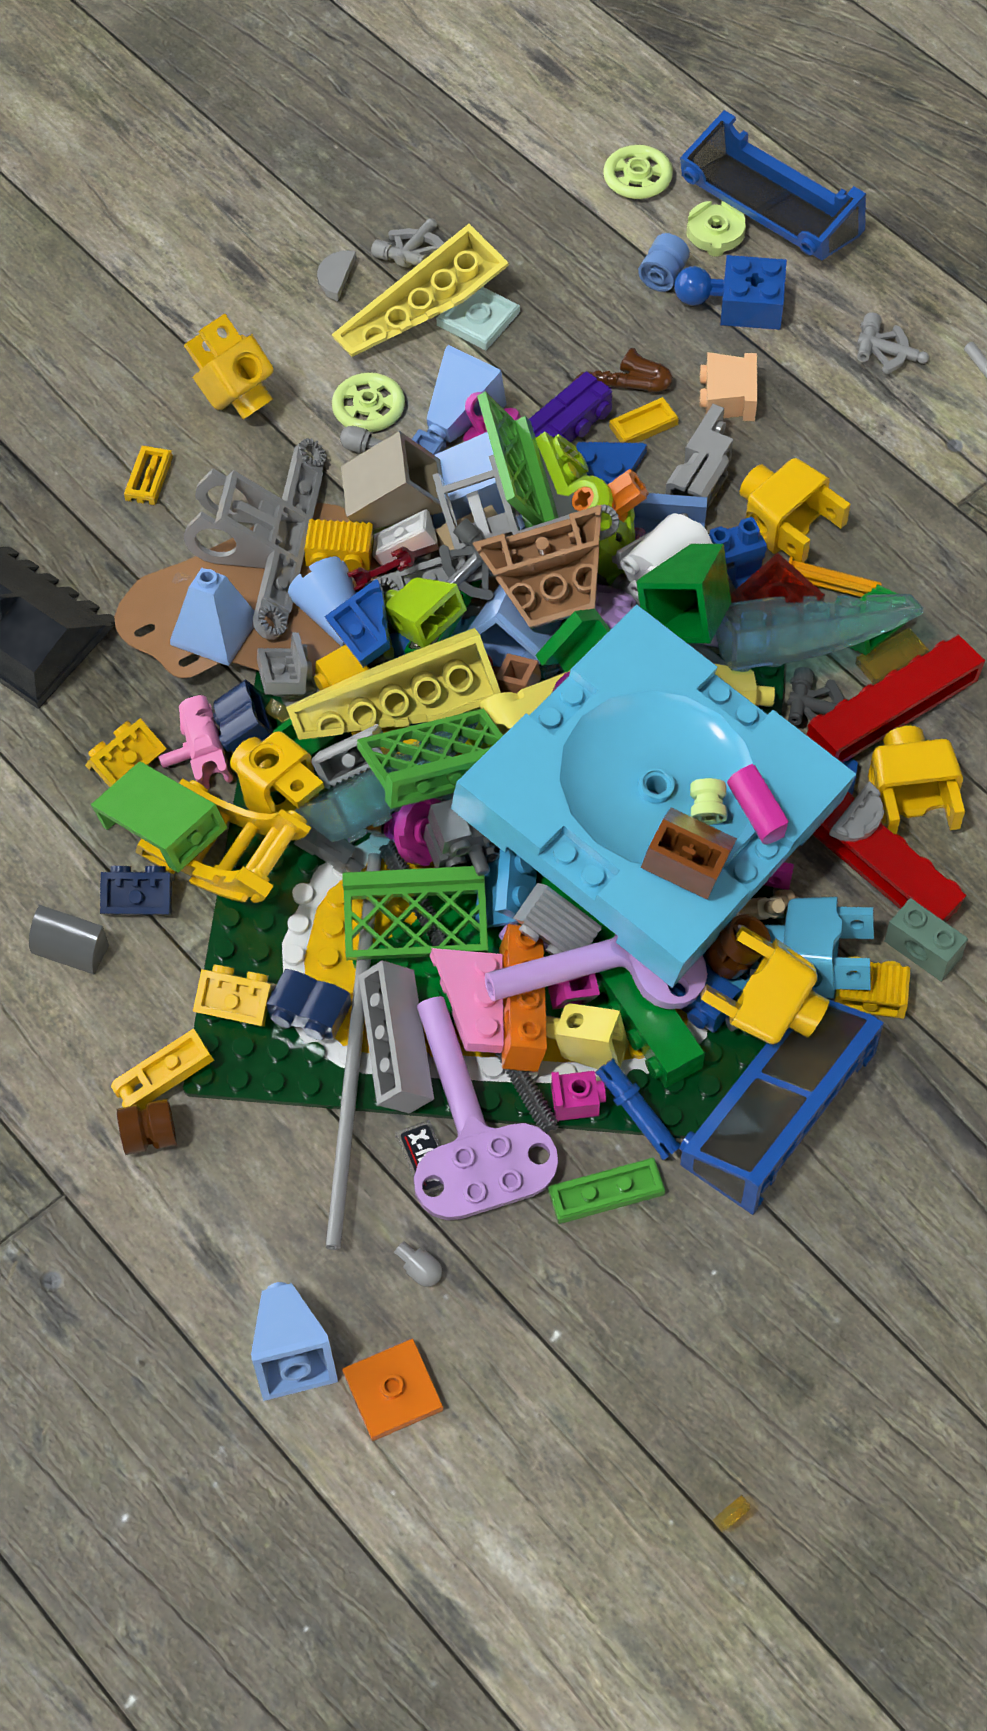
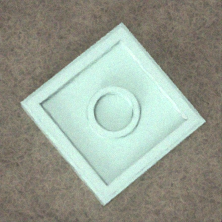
M482 287L463 303L441 313L436 318L437 326L487 351L520 313V305Z

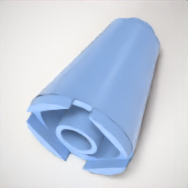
M334 556L324 558L310 565L309 568L312 572L304 578L301 574L297 575L289 586L288 594L302 611L342 647L345 644L324 616L357 592L354 590L355 586L352 578L348 577L349 569L347 564L341 561L339 557Z

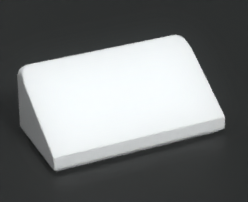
M427 509L376 533L373 545L374 559L382 566L397 559L396 556L392 557L391 552L401 547H406L413 552L436 544L437 537L430 512Z

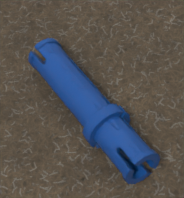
M614 1058L595 1071V1074L600 1077L614 1095V1103L624 1108L659 1153L662 1160L666 1159L669 1153L673 1154L680 1148V1143L675 1140L638 1092L640 1087L636 1082L633 1084L630 1082Z

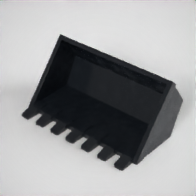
M9 546L0 547V683L39 709L115 626V619L111 614H96L95 612L100 607L90 600H75L74 598L79 595V592L73 588L54 586L59 582V579L52 574H36L33 572L39 566L31 560L14 559L19 555V552Z

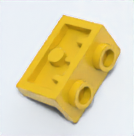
M141 718L133 724L128 720L113 732L116 736L114 740L109 744L101 741L88 752L91 758L85 766L89 770L93 768L105 783L111 787L139 761L148 765L167 748Z
M216 964L213 965L212 970L201 969L193 1012L265 1026L268 1012L266 1004L271 996V992L274 991L277 985L268 982L269 975L248 971L247 978L233 975L235 968Z

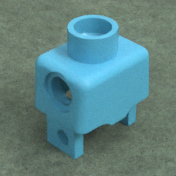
M838 897L794 898L787 904L785 925H765L769 931L771 943L778 939L814 964L818 978L812 988L814 992L825 998L835 999V989L871 990L870 958L838 957L839 938L874 939L873 907H838Z

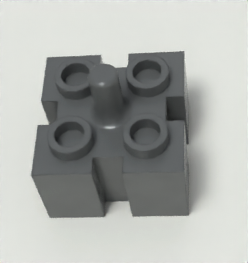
M453 799L432 804L428 815L430 823L426 824L423 837L435 868L464 867L468 865L467 861L471 860L478 876L488 874L490 871L488 863L499 858L500 848L451 809Z

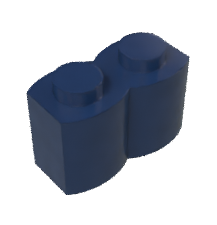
M246 679L214 701L215 713H213V717L220 727L221 735L219 740L228 752H234L248 738L257 737L264 741L273 733L271 722L266 714L265 701L260 691Z
M285 969L266 1005L272 1021L279 1026L303 1028L305 1034L316 1040H322L323 1038L334 1040L352 1002L350 993L336 985L317 981L295 970Z

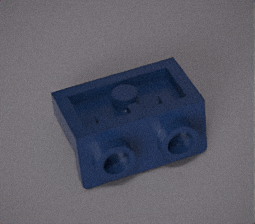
M111 866V872H101L100 914L171 915L172 881H175V874L166 873V866H145V872H131L132 866Z

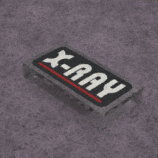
M430 1120L395 1132L397 1142L413 1180L417 1165L427 1152L440 1146ZM429 1179L424 1182L422 1189L426 1195L433 1197L441 1194L444 1187L439 1180Z

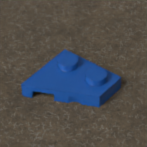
M578 442L576 445L577 451L582 454L588 466L587 475L598 477L605 481L607 485L629 469L635 472L647 453V444Z
M377 579L324 616L363 668L391 648L383 588Z

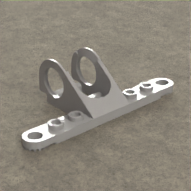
M309 438L302 440L294 448L282 499L234 470L225 476L213 468L199 481L195 495L196 499L206 510L216 515V519L201 511L187 525L184 533V542L187 548L204 561L214 564L265 568L253 616V625L257 633L268 640L278 638L287 629V620L293 605L288 590L294 578L300 574L305 553L308 523L310 519H313L323 476L322 470L326 461L325 449L322 450L323 446L321 444L318 445V441L314 442L312 438L310 440ZM305 450H308L313 455V460L311 457L308 459L309 455H305L307 453ZM224 485L218 506L209 498L208 491L212 487ZM236 488L245 495L247 503L241 500H234L232 509H230ZM238 522L254 524L253 531ZM204 529L222 530L233 537L236 547L227 552L212 551L198 541L196 534ZM266 617L270 618L273 621L275 628H272L271 626L268 627L269 624H265V622L267 621L264 619Z
M494 454L488 456L493 470L445 485L439 473L432 475L454 549H464L467 545L453 533L458 525L448 493L495 478L504 506V513L486 518L478 491L467 494L475 521L472 524H476L479 528V536L482 539L503 533L505 537L570 518L568 514L520 530L514 507L506 501ZM605 504L601 505V513H607L611 516L612 525L606 531H600V541L613 536L619 527L617 512ZM472 555L451 557L455 570L457 571ZM441 557L413 565L402 572L396 571L376 579L380 585L386 584L391 589L399 591L409 581L417 577L446 582L449 578L442 568ZM482 565L466 580L467 583L482 580ZM489 569V577L494 576Z

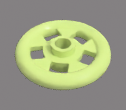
M630 145L618 149L609 156L605 162L603 174L607 185L617 194L631 199H646L660 194L669 186L673 177V168L668 157L658 149L646 145ZM634 157L630 159L628 163H625V159ZM651 159L655 161L657 164L654 167H651L648 160ZM615 171H624V177L617 178ZM652 175L660 177L656 182L650 181ZM629 183L637 184V185L642 184V186H641V187H633V186H629Z
M360 373L347 378L336 388L332 397L333 413L345 427L351 425L368 429L369 432L381 431L394 424L402 415L405 407V396L398 383L388 376L379 373ZM364 385H369L370 389H363L360 391H357L356 389L357 387ZM386 389L390 395L383 398L379 391ZM345 398H353V406H344ZM383 406H386L390 409L389 412L384 416L379 414L378 412ZM357 413L368 416L367 420L355 418Z

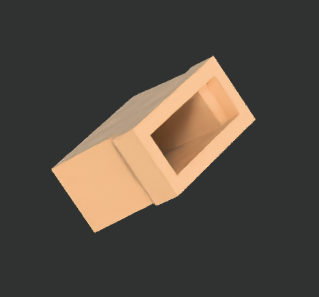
M707 352L706 365H700V383L706 384V389H700V407H705V415L712 404L724 408L723 418L742 416L743 421H755L757 408V353H744L743 358Z

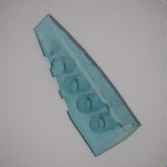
M911 594L867 595L866 601H861L849 595L836 596L835 602L817 601L816 596H803V602L785 603V597L731 603L716 632L720 656L731 671L745 672L751 668L761 666L779 667L783 663L826 655L862 643L922 615L923 607Z
M479 722L466 725V727L475 729ZM445 731L437 732L434 734L448 739H451L453 736L452 733H448ZM460 736L458 742L466 743L468 738ZM416 741L410 745L419 747L421 741ZM428 744L426 748L441 754L445 750V748ZM451 751L449 756L454 757L457 752ZM398 753L394 756L408 762L413 758V756L404 753ZM420 758L417 764L422 765L431 761ZM388 766L386 772L390 773L398 771L399 769H395ZM372 769L360 775L356 774L354 777L344 780L295 811L303 816L310 826L330 841L335 842L346 838L348 843L365 836L367 834L365 828L371 824L373 827H377L392 819L390 813L397 808L390 809L385 801V789Z

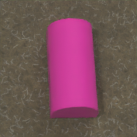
M752 763L735 772L728 779L727 785L763 844H771L784 838L789 821L756 766Z

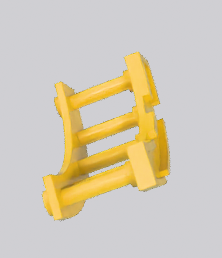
M182 778L179 784L216 804L225 824L229 821L243 827V829L219 865L215 864L214 867H211L202 862L216 841L215 839L181 871L192 876L189 880L191 884L219 896L240 902H246L248 897H252L250 900L254 903L263 901L273 888V885L268 882L269 873L290 841L299 840L308 834L311 827L306 825L307 820L295 811L290 810L286 812L282 808L277 813L263 814L237 807L207 793L208 790L195 780L188 782ZM256 833L265 835V838L246 867L243 866L240 870L232 871ZM141 838L135 852L157 866H166V871L174 874L176 871L169 868L160 849Z

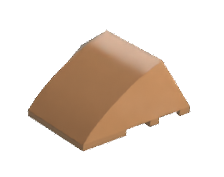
M601 505L569 514V519L508 537H505L503 533L472 543L530 629L569 618L574 611L596 609Z

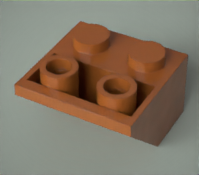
M671 807L648 847L641 868L708 899L737 838Z

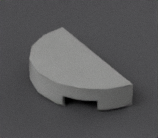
M343 250L332 253L324 258L318 266V284L325 291L328 298L336 301L339 300L355 263L356 251Z
M870 781L832 827L829 833L830 836L841 841L855 842L868 838L877 830L884 815L883 803L879 797L880 792Z

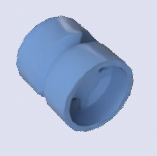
M670 233L658 235L650 247L648 255H646L638 268V274L642 282L656 291L670 290L675 283L677 275L690 257L688 245L676 235Z

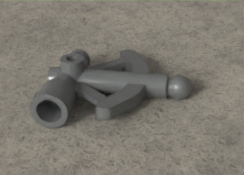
M466 518L454 529L453 533L467 546L464 549L450 550L446 545H442L439 548L442 568L449 578L446 582L457 584L461 591L471 597L492 600L494 593L489 590V568L472 544L483 539L479 536L480 532L476 524L473 525ZM472 555L457 571L455 570L451 557ZM481 565L482 589L473 587L466 582Z
M807 667L796 668L790 681L794 692H790L787 705H791L788 721L792 725H799L802 722L803 714L811 721L816 716L812 711L826 714L833 710L840 701L844 700L834 680H827L823 688L811 690L814 672ZM829 694L832 702L820 700L816 697Z

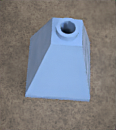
M448 345L444 351L426 418L429 436L440 442L443 440L452 442L465 434L472 426L465 411V402L472 393L486 391L504 408L507 404L501 370ZM479 401L474 405V413L477 416L482 415Z
M201 568L188 588L170 639V645L229 666L254 628L253 616L255 611L226 576L216 573L211 569Z
M277 1282L268 1286L266 1290H262L251 1357L263 1401L337 1383L338 1378L328 1335L293 1284Z

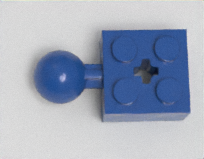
M726 255L724 280L711 279V276L705 269L698 266H690L679 272L675 279L674 290L681 302L691 306L704 303L709 296H722L720 321L722 326L780 330L784 305L787 259Z

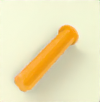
M793 556L789 558L784 576V581L786 582L787 579H792L858 597L871 592L872 588H876L877 584L882 586V583L793 560Z

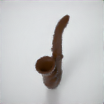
M634 347L624 356L620 365L621 372H615L614 374L610 371H588L597 378L598 382L601 381L607 386L625 389L634 388L647 390L648 392H662L668 389L673 379L667 367L661 363L643 358ZM581 372L577 377H575V379H574L573 381H575V380H576L579 376H581L584 372Z

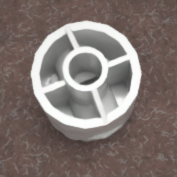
M676 513L668 515L620 562L630 581L628 588L632 595L639 599L636 585L639 578L688 545L713 544L707 530L700 523L684 515Z

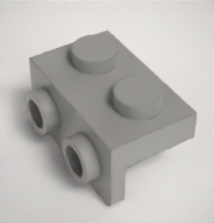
M292 632L290 648L257 649V663L265 694H272L278 697L288 694H305L306 681L312 680V663L307 661V645L301 643L299 633Z

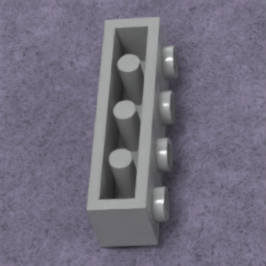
M382 960L358 975L376 1101L378 1106L411 1113L434 1099L423 1025L417 1009L419 1000L413 969Z

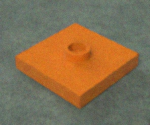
M413 1338L342 1368L343 1375L372 1442L443 1411L442 1403Z

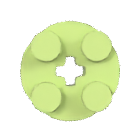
M712 201L703 202L695 206L689 213L686 235L695 246L707 251L709 255L721 256L724 251L737 247L745 238L746 225L744 213L724 201L721 202V205H712ZM711 225H722V228H712Z

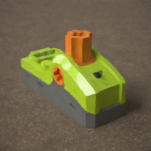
M543 432L536 437V441L558 516L562 517L604 504L612 507L618 514L619 527L617 532L613 536L601 540L599 543L597 584L610 586L616 577L620 574H625L624 570L618 569L617 564L612 562V557L616 555L618 550L635 541L634 507L647 499V495H649L647 488L639 479L637 473L631 469L608 485L598 477L587 475L588 466L575 445L560 434L552 437L547 432ZM602 512L600 531H606L612 525V518L609 514Z

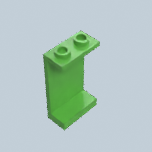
M141 761L91 804L105 829L108 830L117 823L160 849L169 868L177 873L227 829L216 804Z

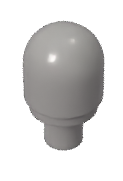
M353 425L345 427L340 434L342 446L347 450L360 454L383 441L373 438L372 432H369L368 429Z
M404 1241L397 1247L394 1253L405 1262L403 1268L406 1270V1274L419 1285L430 1287L440 1281L442 1277L441 1264L429 1252L423 1251L421 1248L415 1251Z

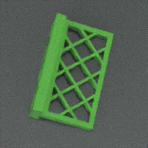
M486 391L477 396L506 501L522 515L525 529L559 518L531 421L526 416L515 421Z
M483 708L357 739V748L385 789V801L390 809L454 793L457 781L490 749H482V744L494 745L503 735ZM480 722L484 729L478 731L468 728L466 725ZM445 731L448 733H452L453 736L451 739H448L434 734L437 732ZM462 736L476 740V743L472 746L458 742V739ZM414 739L421 741V744L417 747L403 743V741ZM428 744L445 748V750L441 754L426 748ZM383 747L390 750L385 755L372 751V748ZM451 751L462 753V755L454 757L449 756ZM397 752L413 756V758L408 762L394 756ZM420 758L431 761L422 765L417 764ZM388 766L395 769H399L398 771L390 773L386 772Z
M474 866L342 873L346 961L430 956L432 948L488 953L485 875L478 876ZM478 893L479 904L469 915L455 904L463 894ZM437 895L446 904L432 916L420 904L428 896ZM419 896L416 900H413V899L411 898V897ZM402 897L410 906L397 918L384 906L392 898ZM376 898H383L380 902L376 900ZM367 899L375 907L362 920L352 912V900ZM450 908L464 918L453 932H450L438 921ZM415 909L429 920L417 934L403 923ZM380 911L394 922L381 936L367 925ZM478 913L480 924L474 920ZM352 919L356 923H358V925L354 929L352 926ZM468 924H471L480 932L481 944L465 945L456 936ZM433 925L447 936L439 946H429L421 939ZM398 927L412 938L403 948H394L386 941ZM362 929L376 939L367 950H353V938ZM416 943H418L421 947H413V946H414ZM380 945H383L386 949H377V948H378Z

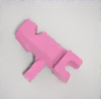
M198 695L185 699L179 705L180 731L182 735H185L186 742L183 743L182 748L159 756L162 767L166 768L192 759L190 763L195 780L207 790L210 789L209 778L214 773H221L226 782H232L233 774L225 756L223 745L219 740L220 735L207 697Z

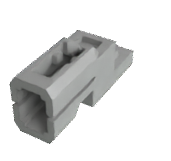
M712 404L686 445L684 464L677 465L667 481L665 494L707 497L708 509L728 476L727 467L732 456L733 438L723 435L726 428V422L723 421V407Z

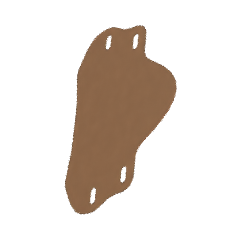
M316 503L313 515L315 521L317 519L321 521L324 519L327 521L333 520L334 522L336 520L340 522L343 520L346 522L350 521L345 513V508L338 505ZM231 538L210 550L216 552L231 551L236 547V542ZM305 553L300 570L303 578L312 572L306 566ZM194 556L184 562L145 575L135 582L118 605L114 616L117 632L129 646L153 656L173 676L178 678L196 676L219 664V662L199 656L197 661L182 667L179 665V661L194 653L170 645V639L190 584L201 568L211 569L216 573L226 576L255 611L265 568L214 564ZM373 557L370 570H367L368 572L379 567ZM293 602L287 620V629L283 634L274 640H268L260 636L255 628H253L231 663L240 664L259 671L257 649L290 648L292 632L299 633L301 643L307 645V661H311L312 676H315L316 661L340 648V645ZM266 617L264 619L267 621L265 624L268 623V627L275 628L273 621ZM153 624L155 626V630L142 637L134 635L136 630L146 625Z

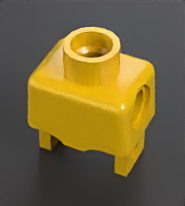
M226 314L198 331L199 335L184 344V347L200 369L192 378L216 410H222L232 404L244 420L273 400L262 383L273 373L271 362L253 334L248 337L239 335ZM218 328H223L226 330V338H222L218 335ZM204 341L211 351L203 349L202 343Z
M798 458L789 460L775 473L763 464L757 465L744 479L740 487V495L748 500L746 518L753 517L760 533L767 544V549L773 554L782 550L789 556H793L794 560L804 562L808 558L810 538L806 536L809 533L810 524L818 516L822 515L842 529L848 522L851 504L829 488L830 478Z
M902 726L891 730L883 739L884 745L874 749L868 772V782L870 781L879 790V797L883 803L884 815L881 819L882 824L893 834H897L900 822L899 815H903L906 818L921 817L930 810L944 808L949 829H960L965 814L960 794L963 775L952 743L948 739L925 741L923 730L916 726Z
M281 731L272 733L264 741L257 737H252L242 742L234 751L230 760V766L238 774L247 808L250 811L263 814L277 813L282 808L286 812L292 810L303 817L308 816L312 819L315 803L319 798V792L324 789V783L314 773L311 755ZM278 791L286 800L280 805H275L270 793ZM326 816V820L332 823L331 818Z
M741 926L736 934L737 940L763 955L762 961L743 988V992L737 1002L707 984L701 992V1000L728 1015L731 1025L766 1043H779L788 1028L808 1038L820 1023L830 1001L812 990L818 979L814 964L778 939L771 943L746 927Z

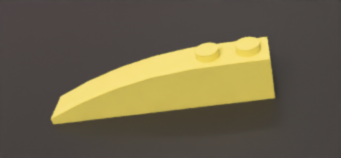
M468 224L336 330L332 337L353 357L463 303L508 267L509 263Z
M473 628L345 679L287 706L286 709L297 737L301 740L341 735L345 732L363 731L376 724H379L381 728L393 726L397 728L409 726V724L430 722L479 707L482 700L501 693L481 636Z

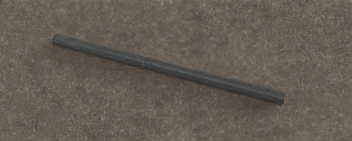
M395 842L382 845L379 848V851H381L380 855L388 869L404 870L409 868L407 862H404L405 860L398 853ZM419 896L411 897V898H412L413 900H416ZM425 899L420 906L434 916L436 914L434 912L435 909H432L433 906H430L431 902H428L429 899ZM415 909L413 911L414 915L417 916L419 923H421L420 925L424 927L429 920ZM434 925L426 934L429 937L428 939L431 940L432 946H439L447 938ZM496 1053L495 1055L498 1056L500 1063H502V1054ZM504 1069L506 1074H509L508 1077L511 1078L510 1081L515 1085L514 1088L517 1089L519 1096L524 1100L525 1107H528L529 1114L534 1118V1122H537L536 1125L545 1133L557 1129L558 1126L556 1124L558 1120L555 1119V1115H552L551 1108H548L547 1101H544V1097H542L540 1089H537L538 1086L535 1085L536 1082H533L534 1079L531 1078L532 1075H529V1071Z

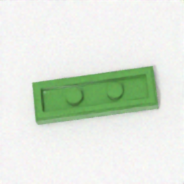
M653 1157L548 1186V1193L558 1224L664 1196L665 1188Z

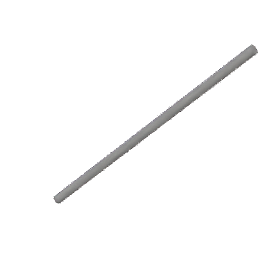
M370 853L368 855L366 871H380L382 859L380 854ZM363 899L362 920L375 907L367 899ZM375 917L367 924L373 930L375 926ZM362 929L359 934L358 950H367L373 944V937ZM371 959L357 960L326 1238V1248L330 1250H339L341 1248L365 1021L358 975L370 968Z

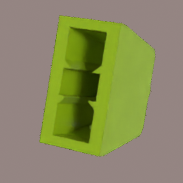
M417 577L409 581L401 590L391 589L385 594V610L393 629L422 648L430 645L467 611L459 588L454 583Z

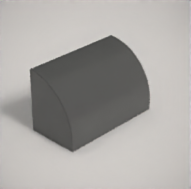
M39 905L33 917L29 933L30 952L95 974L109 947L103 926Z

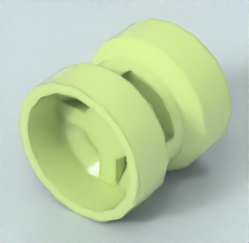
M714 778L693 781L690 784V796L695 801L691 807V817L707 825L726 821L727 807L723 804L722 800L726 797V783Z

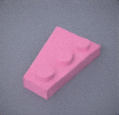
M432 948L430 958L440 975V985L443 993H446L452 1007V1016L465 1051L502 1053L504 1047L503 999L497 1001L490 999L484 978L485 973L502 969V954Z

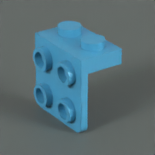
M510 848L506 852L500 849L499 858L488 863L490 871L485 875L487 928L519 923L513 918L536 886L537 870ZM477 893L476 906L479 904L478 893ZM478 913L475 916V921L480 924Z

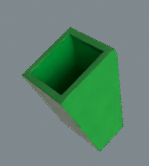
M690 544L639 578L636 582L640 607L686 643L710 644L731 605L724 544Z

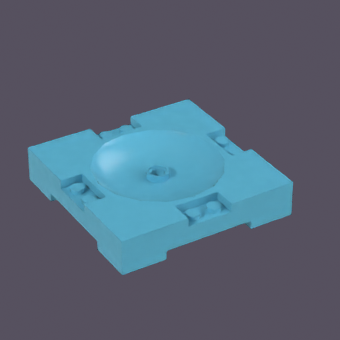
M636 604L571 668L569 677L530 715L526 713L457 781L451 809L502 851L506 852L510 848L614 932L618 936L616 941L618 945L673 988L715 942L719 933L797 847L799 845L802 846L843 801L856 773L776 711L772 710L767 715L715 675L718 668L715 664ZM752 763L758 769L789 821L785 837L771 844H763L727 785L728 779L735 772ZM714 778L726 783V797L722 800L723 804L727 807V819L722 823L710 826L737 838L708 899H705L642 869L641 865L648 847L669 809L672 807L691 816V807L694 805L695 800L690 796V784L695 780Z

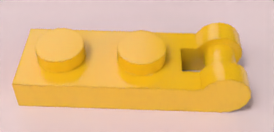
M193 1028L116 1078L112 1082L111 1088L118 1098H122V1107L138 1105L141 1109H145L148 1102L153 1101L213 1062L214 1059ZM142 1083L143 1087L134 1091L135 1086Z

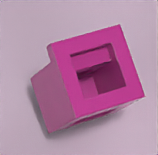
M595 973L548 986L553 1010L564 1008L569 1003L587 1005L600 995Z
M595 1071L559 1075V1072L551 1073V1092L555 1119L560 1121L599 1116L600 1103L606 1102V1094L603 1081H596Z

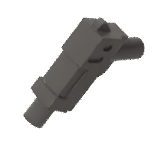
M323 800L316 801L312 819L308 816L304 817L307 820L306 825L311 827L310 831L304 838L295 840L294 844L312 856L315 854L331 864L333 869L341 872L343 868L349 872H361L364 865L351 857L356 847L336 835L335 826L326 820L329 804Z

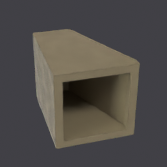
M398 431L341 466L345 513L352 522H365L366 524L371 522L373 529L397 524L426 509L430 512V515L443 512L432 476L439 473L442 477L440 459L401 431Z

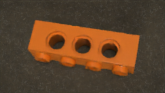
M508 924L499 948L500 954H502V968L544 957L543 940L539 938L535 942L519 931L521 925ZM545 987L503 999L504 1047L501 1053L502 1069L538 1072L547 1050Z

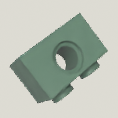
M910 898L890 920L884 942L942 982L962 959L968 938Z

